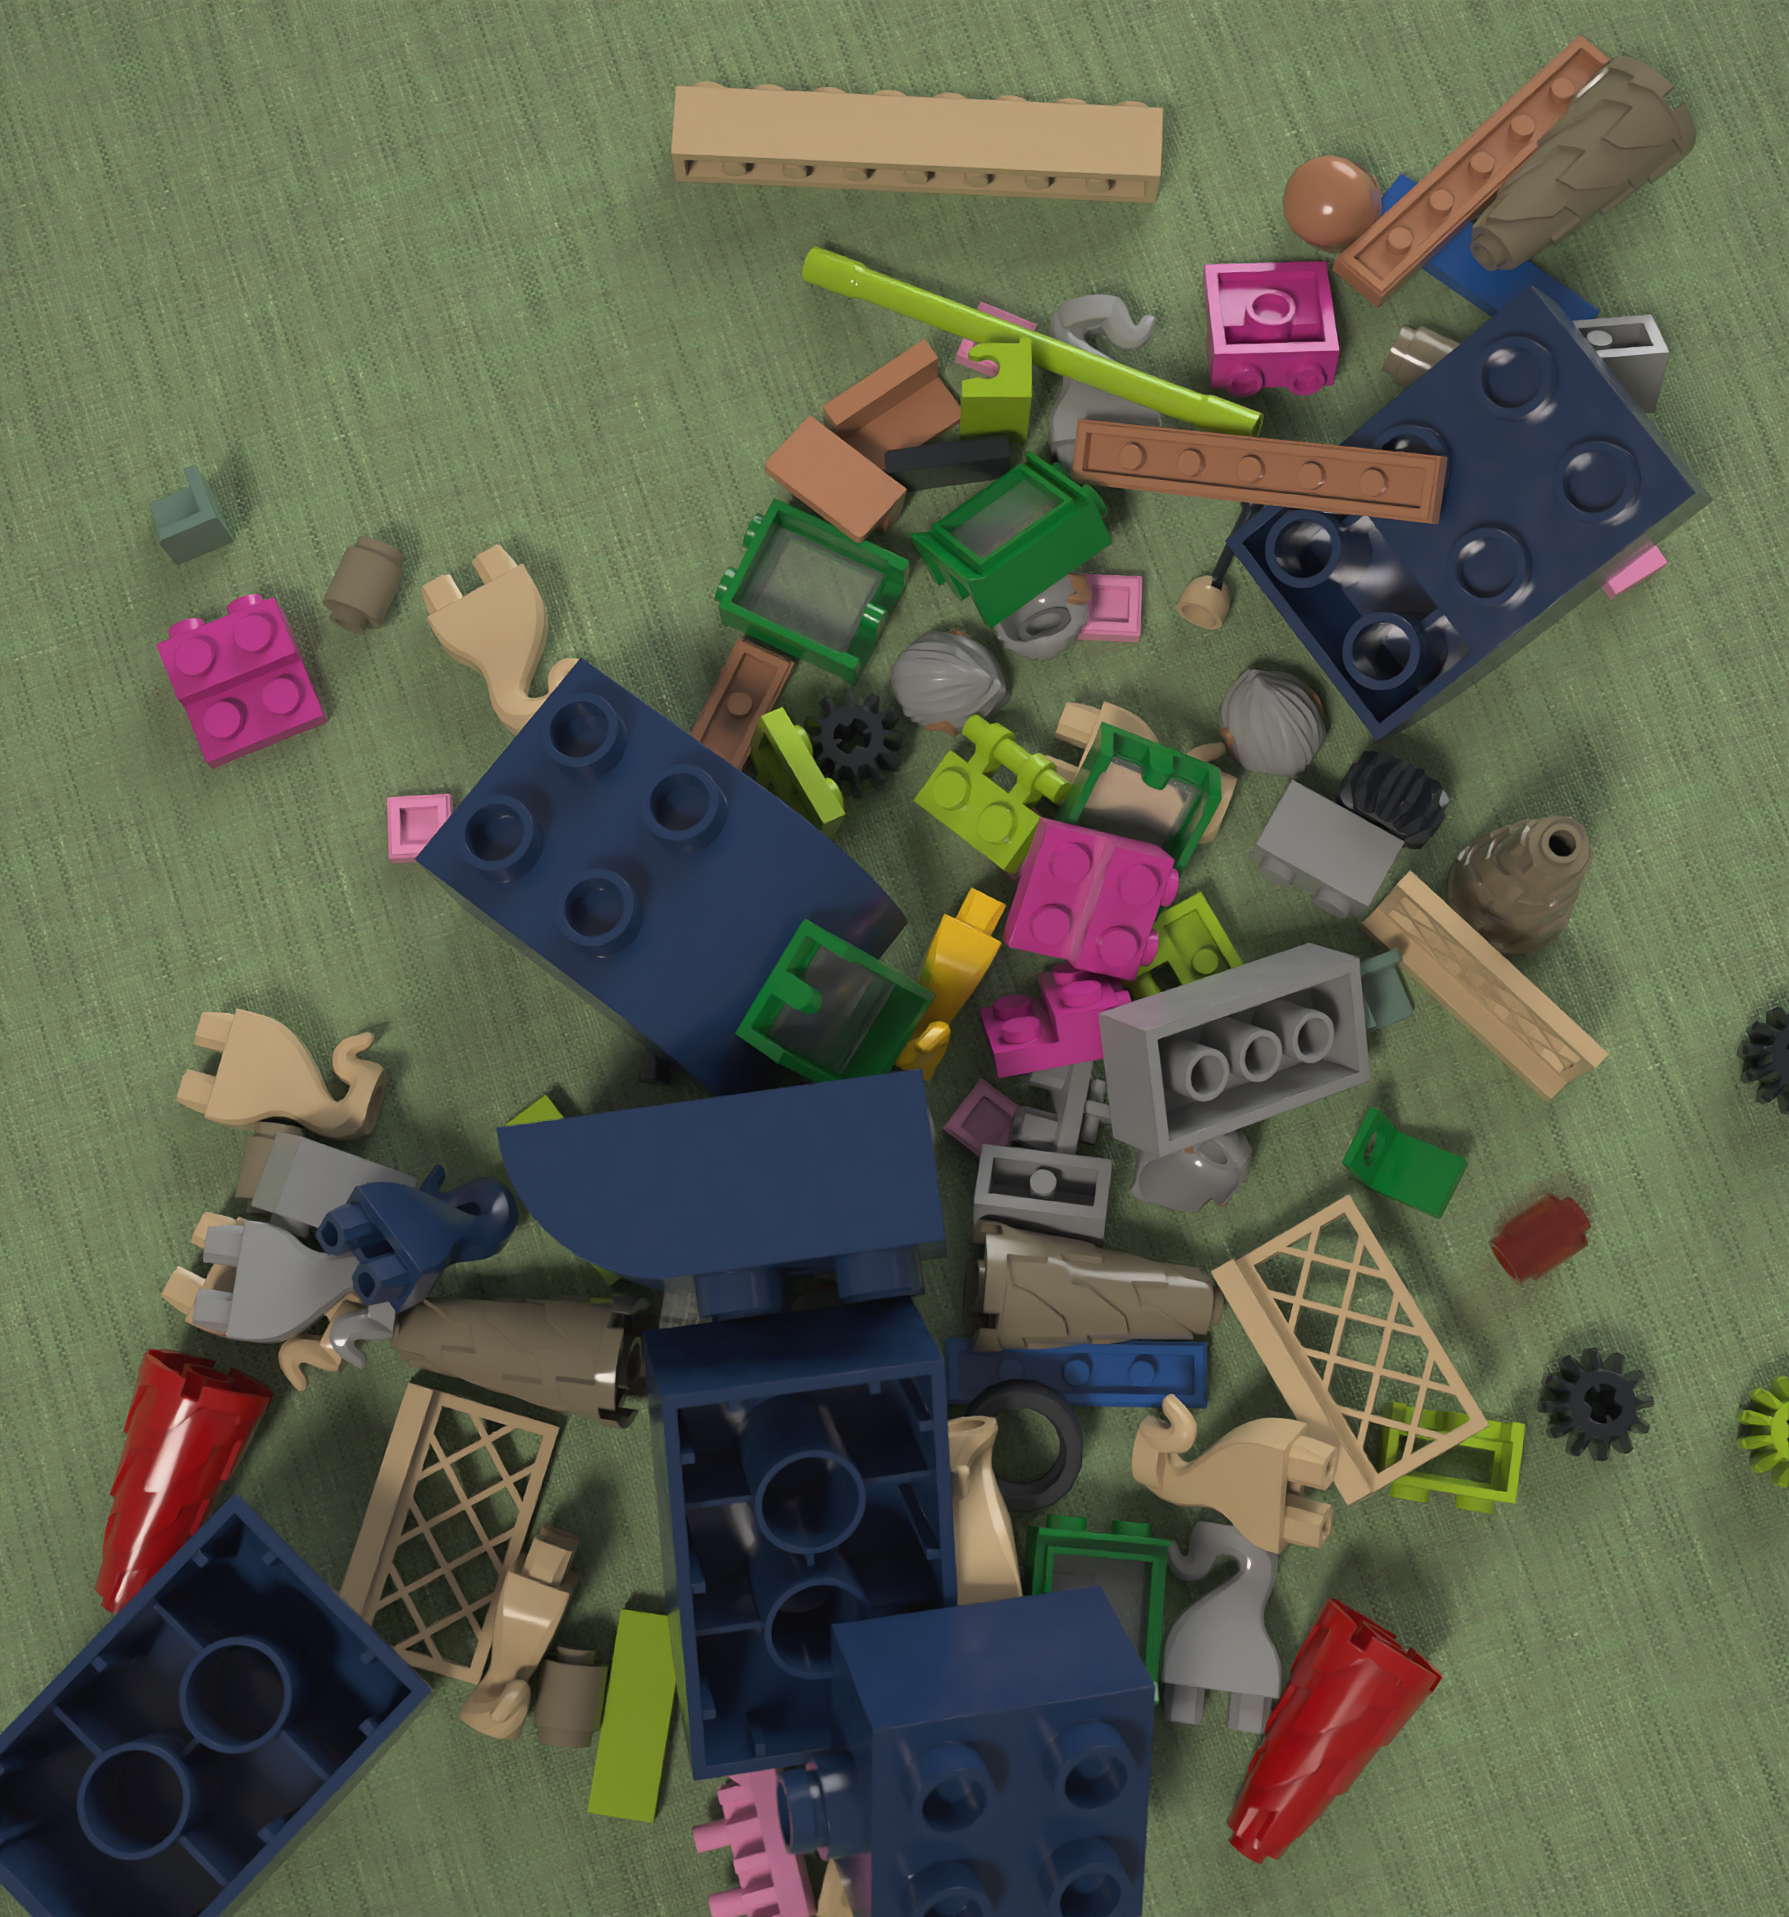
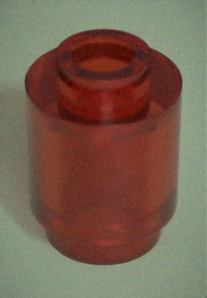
M1549 1192L1498 1227L1499 1235L1488 1241L1493 1255L1508 1276L1515 1283L1521 1284L1528 1278H1532L1535 1281L1539 1280L1586 1248L1588 1240L1584 1232L1589 1230L1591 1225L1583 1210L1571 1197L1566 1196L1560 1200L1556 1195Z

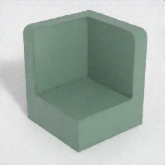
M195 464L183 469L190 487L149 503L159 528L155 531L158 542L177 566L234 542L214 492Z
M1398 948L1360 962L1366 1035L1406 1020L1413 1014V1008L1395 969L1403 960Z

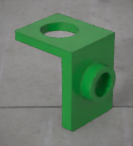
M1372 1106L1369 1108L1342 1160V1164L1365 1188L1436 1219L1442 1218L1468 1167V1163L1463 1157L1398 1131L1381 1110ZM1376 1132L1374 1148L1369 1157L1364 1161L1366 1146L1372 1135Z

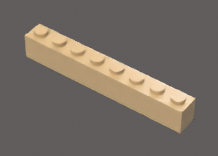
M704 81L695 83L692 86H676L671 157L675 179L682 182L1156 203L1161 178L1163 108L1148 107L1144 103L1137 101H1124L1115 106L1090 105L1083 100L1075 98L1060 99L1054 103L1027 102L1025 99L1013 95L1000 96L994 100L967 99L957 93H940L934 97L906 96L895 90H881L873 95L850 94L833 87H821L813 92L786 91L782 87L771 84L758 85L753 89L725 88L721 84Z

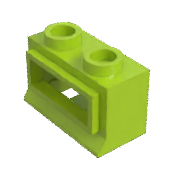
M1385 1402L1382 1404V1417L1411 1425L1415 1408L1408 1407L1406 1403ZM1423 1409L1419 1427L1447 1434L1470 1421V1418L1467 1414ZM1487 1420L1490 1427L1458 1444V1446L1492 1451L1488 1483L1411 1471L1390 1484L1388 1497L1428 1503L1430 1491L1456 1495L1454 1508L1493 1515L1496 1502L1516 1504L1526 1424ZM1381 1425L1375 1467L1377 1473L1396 1463L1399 1436L1408 1437L1409 1432ZM1420 1435L1416 1436L1417 1439L1435 1441V1439L1423 1437Z

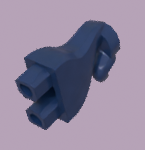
M436 1165L419 1190L407 1185L391 1182L362 1184L355 1186L346 1204L337 1207L325 1215L316 1231V1239L328 1255L339 1256L352 1251L360 1262L352 1275L353 1289L365 1306L389 1302L393 1309L399 1313L420 1303L430 1295L442 1273L450 1265L459 1262L487 1259L501 1252L515 1232L519 1221L516 1201L508 1187L494 1177H478L446 1193H442L439 1191V1188L445 1180L446 1173L441 1165Z

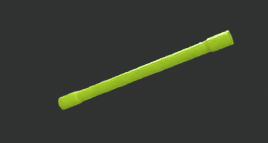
M812 247L805 258L802 268V279L810 284L850 299L858 298L977 344L1018 343L1019 337H1032L1033 365L1186 422L1201 432L1258 437L1264 420L1263 413L1215 395H1203L870 270L861 262L821 247Z

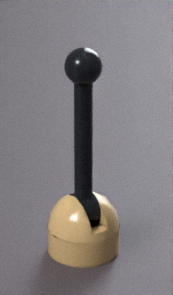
M1240 502L1242 511L1230 536L1249 521L1253 514L1261 511L1264 504ZM1227 543L1211 576H1201L1191 580L1183 590L1176 605L1177 612L1185 620L1201 628L1211 630L1221 628L1230 608L1231 595L1227 585L1222 580L1235 554Z

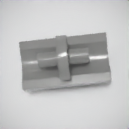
M1093 1061L1021 1074L1022 1083L1048 1089L1044 1111L1027 1106L1016 1109L1012 1117L1009 1141L1025 1149L1071 1155L1076 1153L1077 1142L1095 1145L1099 1124L1112 1125L1110 1106L1103 1104L1107 1082L1090 1079Z

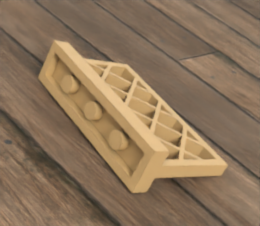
M1411 870L1358 927L1384 952L1398 948L1403 959L1398 965L1545 1102L1550 1101L1568 1082L1595 1069L1609 1055L1606 1050Z
M1349 1194L1238 1260L1231 1259L1211 1271L1298 1421L1308 1423V1437L1338 1448L1337 1471L1333 1482L1348 1506L1353 1507L1374 1495L1378 1490L1490 1427ZM1344 1215H1347L1359 1235L1352 1263L1316 1254L1322 1228ZM1310 1236L1307 1251L1291 1248V1246ZM1365 1247L1379 1270L1361 1266ZM1279 1253L1303 1259L1304 1264L1296 1295L1291 1296L1269 1290L1256 1267ZM1313 1262L1350 1271L1341 1308L1304 1299ZM1359 1274L1387 1281L1394 1293L1387 1320L1350 1311ZM1275 1300L1293 1304L1289 1322ZM1400 1304L1414 1327L1395 1323ZM1302 1307L1339 1316L1329 1354L1303 1347L1295 1335ZM1347 1319L1385 1329L1376 1366L1338 1356ZM1393 1331L1419 1337L1424 1342L1429 1352L1422 1379L1384 1369ZM1309 1357L1327 1362L1323 1380ZM1435 1362L1450 1386L1430 1381ZM1336 1364L1373 1374L1364 1412L1337 1405L1329 1390ZM1382 1377L1420 1386L1411 1425L1372 1415ZM1428 1389L1456 1396L1469 1416L1470 1421L1447 1434L1420 1428L1419 1424ZM1343 1415L1362 1420L1358 1438H1356ZM1370 1422L1409 1432L1402 1460L1380 1473H1377L1364 1451ZM1417 1435L1435 1439L1434 1442L1413 1453Z
M408 1381L339 1595L370 1626H372L377 1610L402 1597L419 1631L397 1644H388L410 1666L478 1685L492 1644L493 1623L508 1569L520 1555L560 1427ZM442 1406L469 1414L481 1436V1439L447 1457L434 1434ZM479 1417L504 1424L505 1426L487 1434ZM516 1428L541 1435L542 1438L534 1462L509 1475L492 1441ZM431 1443L440 1461L422 1470ZM485 1445L502 1480L467 1498L450 1464ZM444 1468L461 1502L426 1521L413 1497L417 1483L421 1479ZM530 1474L523 1499H521L513 1483ZM507 1486L519 1509L513 1527L488 1539L472 1505ZM410 1508L419 1525L401 1534ZM465 1509L482 1544L447 1562L430 1528ZM423 1532L440 1567L405 1585L392 1561L398 1545ZM510 1538L501 1564L493 1547ZM487 1551L498 1573L494 1590L468 1604L451 1570ZM388 1573H390L398 1590L381 1598ZM444 1574L461 1608L426 1627L409 1593ZM489 1603L481 1629L473 1611ZM464 1616L467 1617L478 1639L470 1666L442 1658L431 1637L433 1633ZM424 1639L431 1655L409 1649L408 1647Z

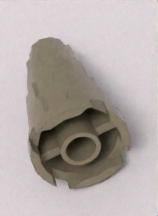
M1617 56L1611 62L1609 60L1575 94L1566 107L1567 111L1536 142L1539 148L1499 188L1496 199L1472 226L1471 237L1473 241L1470 243V250L1475 260L1488 271H1496L1497 269L1504 271L1508 269L1513 270L1551 243L1554 247L1557 246L1599 212L1600 215H1605L1647 181L1650 184L1654 183L1678 165L1692 151L1695 145L1696 132L1693 119L1685 102L1683 101L1672 111L1663 99L1674 87L1655 69L1631 57Z
M1554 815L1543 820L1541 818L1533 820L1524 819L1513 825H1504L1493 832L1479 836L1467 844L1449 869L1445 883V903L1503 956H1525L1529 952L1542 949L1556 939L1570 922L1569 919L1574 902L1578 897L1580 884L1591 865L1594 852L1589 848L1585 827L1573 818Z
M980 1219L973 1229L970 1244L985 1245L984 1259L967 1258L963 1293L964 1336L973 1337L969 1339L966 1345L970 1352L990 1353L992 1351H1002V1349H1049L1077 1344H1113L1131 1339L1194 1340L1193 1334L1206 1335L1210 1325H1219L1221 1321L1223 1292L1219 1286H1213L1209 1276L1201 1274L1200 1268L1151 1261L1138 1255L1094 1246L1092 1243L1073 1238L1010 1227L1003 1224L1000 1220Z
M613 1293L612 1298L585 1295H569L549 1299L505 1297L496 1300L426 1297L424 1302L421 1301L399 1312L394 1339H390L389 1342L392 1348L399 1350L402 1359L409 1361L410 1367L461 1378L488 1390L511 1395L557 1412L598 1420L604 1427L627 1429L639 1412L637 1409L623 1408L627 1394L644 1396L646 1390L642 1331L653 1330V1317L636 1314L638 1310L646 1311L648 1306H651L647 1298Z

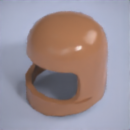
M1331 155L1311 158L1297 167L1286 183L1282 198L1284 217L1293 233L1315 249L1331 254L1344 252L1380 218L1382 213L1381 193L1375 176L1357 163Z

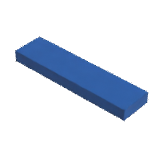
M1401 173L1381 198L1382 213L1380 218L1417 183ZM1470 222L1422 267L1423 270L1491 317L1496 315L1530 285L1556 301L1572 321L1596 319L1600 313L1599 309L1528 260L1513 270L1508 269L1504 271L1497 269L1496 271H1488L1475 260L1470 250V243L1473 241L1471 231L1472 226L1475 224L1473 222Z
M946 1338L945 1380L947 1404H970L989 1386L1009 1379L1037 1380L1058 1390L1072 1406L1163 1408V1399L1169 1394H1174L1186 1408H1207V1342L1124 1341L1113 1344H1077L1049 1349H1002V1351L980 1353L970 1352L966 1348L969 1339L972 1338Z

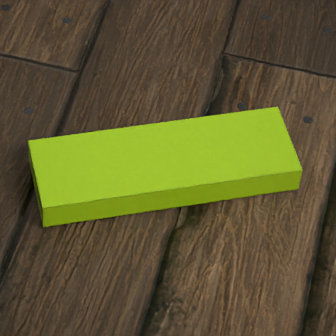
M621 1608L587 1813L654 1823L656 1819L677 1689L667 1614Z

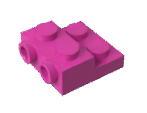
M1326 261L1204 264L1202 284L1207 319L1205 345L1210 389H1226L1232 396L1249 397L1256 394L1261 388L1288 387L1292 393L1306 396L1318 392L1323 386H1334L1339 344Z
M259 594L242 596L227 605V616L207 624L201 618H190L180 621L169 628L168 635L170 639L156 644L176 697L184 706L205 761L212 769L329 722L286 614L274 597L263 601L262 596Z
M1040 817L1001 939L1008 947L1066 959L1076 969L1135 981L1139 966L1148 967L1153 962L1157 953L1158 933L1152 927L1159 906H1169L1173 902L1178 890L1179 875L1177 870L1172 868L1175 860L1155 844Z
M1067 960L1056 964L1052 968L1053 971L1038 973L1041 997L1031 999L1027 995H1010L996 1000L991 1007L979 1009L983 1035L997 1077H1008L1103 1059L1098 1013L1131 1003L1128 990L1123 991L1121 979L1076 969Z

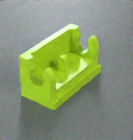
M1019 337L1018 343H982L972 347L968 352L969 360L975 362L991 360L998 365L999 373L991 379L975 377L962 380L959 440L1004 434V436H1008L1009 443H1027L1032 401V337Z

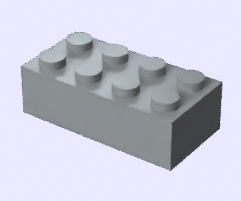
M1307 943L1098 1013L1113 1138L1159 1158L1370 1081L1359 957L1312 943Z

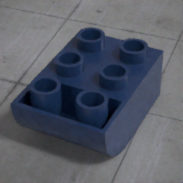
M1530 285L1339 445L1448 457L1439 524L1267 505L1229 536L1225 542L1375 740L1381 741L1422 720L1479 682L1714 499L1560 305Z

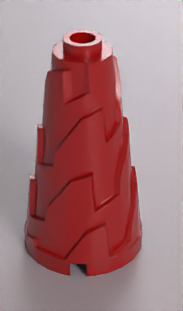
M149 1349L148 1353L144 1352L123 1430L127 1438L110 1491L114 1501L105 1530L102 1548L103 1559L94 1588L98 1595L103 1597L101 1606L105 1610L117 1615L209 1520L226 1481L237 1472L256 1429L272 1401L274 1394L263 1382L231 1367L229 1375L213 1369L216 1361L197 1355L168 1349Z
M1328 1596L1317 1613L1291 1667V1677L1267 1720L1264 1730L1265 1737L1249 1765L1243 1788L1226 1820L1228 1827L1233 1831L1228 1839L1230 1844L1244 1856L1258 1864H1262L1267 1856L1274 1860H1280L1292 1843L1324 1813L1335 1797L1349 1790L1378 1750L1391 1743L1428 1696L1433 1693L1443 1678L1442 1673L1415 1649L1410 1647L1407 1651L1395 1641L1396 1635L1366 1615L1335 1598L1331 1600Z

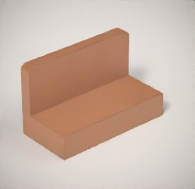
M923 339L823 405V418L826 428L885 472L884 453L887 450L930 444L960 424L961 407L938 377L939 357L928 342Z
M811 415L765 463V473L856 543L863 542L874 529L885 535L900 519L907 489Z

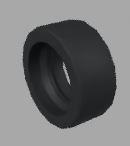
M1009 1379L987 1387L970 1402L964 1417L985 1416L995 1418L999 1413L1007 1410L1023 1408L1031 1409L1044 1415L1053 1424L1060 1440L1059 1455L1053 1467L1045 1475L1029 1482L1008 1481L994 1473L1008 1512L1032 1513L1054 1505L1072 1489L1082 1468V1429L1074 1407L1058 1390L1037 1380Z

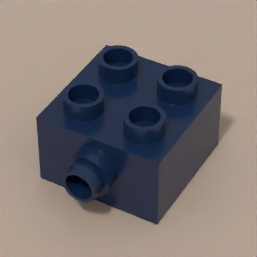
M1101 1586L831 1625V1754L809 1757L806 1771L803 1768H797L779 1773L776 1778V1804L780 1831L787 1853L807 1854L814 1853L815 1849H818L824 1861L833 1859L853 1917H1142L1156 1686Z

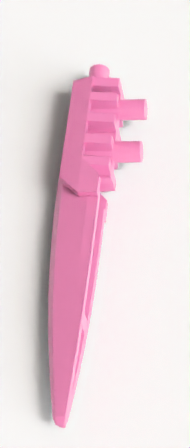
M783 1767L727 1776L733 1781L719 1786V1791H717L725 1818L692 1827L695 1845L699 1854L731 1845L734 1856V1868L739 1877L740 1887L708 1895L712 1917H738L746 1914L747 1917H813L817 1914L804 1854H788L780 1831L776 1804V1778L779 1773L784 1772Z

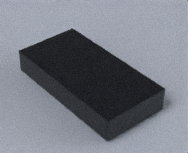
M1004 434L887 450L884 453L885 473L905 487L907 492L997 480L1010 471L1011 453L1008 436H1004Z

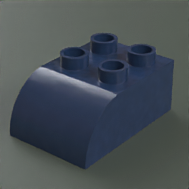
M583 658L578 660L415 858V861L463 909L712 1098L777 1089L791 1072L790 1069L776 1063L740 1038L735 1032L804 918L877 959L881 958L908 924L905 915L889 895L853 859L809 821ZM823 949L805 979V982L821 992L823 1002L820 1009L815 1014L806 1015L789 1006L773 1034L808 1050L868 973ZM773 1035L769 1037L783 1045L786 1044L785 1041Z
M922 1069L496 1128L500 1153L513 1187L529 1213L548 1234L578 1257L631 1282L671 1293L696 1292L699 1318H711V1322L792 1312L788 1279L836 1273L839 1299H844L845 1305L921 1296L925 1294L921 1261L947 1258L946 1238Z
M910 1296L642 1331L667 1616L679 1705L694 1781L807 1764L809 1757L831 1754V1625L958 1606L945 1362Z
M234 1493L0 1734V1884L32 1917H233L384 1757L432 1699L435 1690L239 1493Z

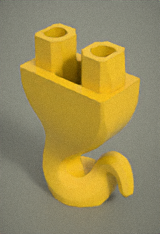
M971 888L955 918L947 914L943 915L922 957L915 976L917 983L935 993L936 996L894 1065L906 1071L922 1069L923 1079L928 1082L931 1081L949 1044L951 1034L949 1024L975 991L1002 943L992 938L991 935L1006 907L1005 904Z

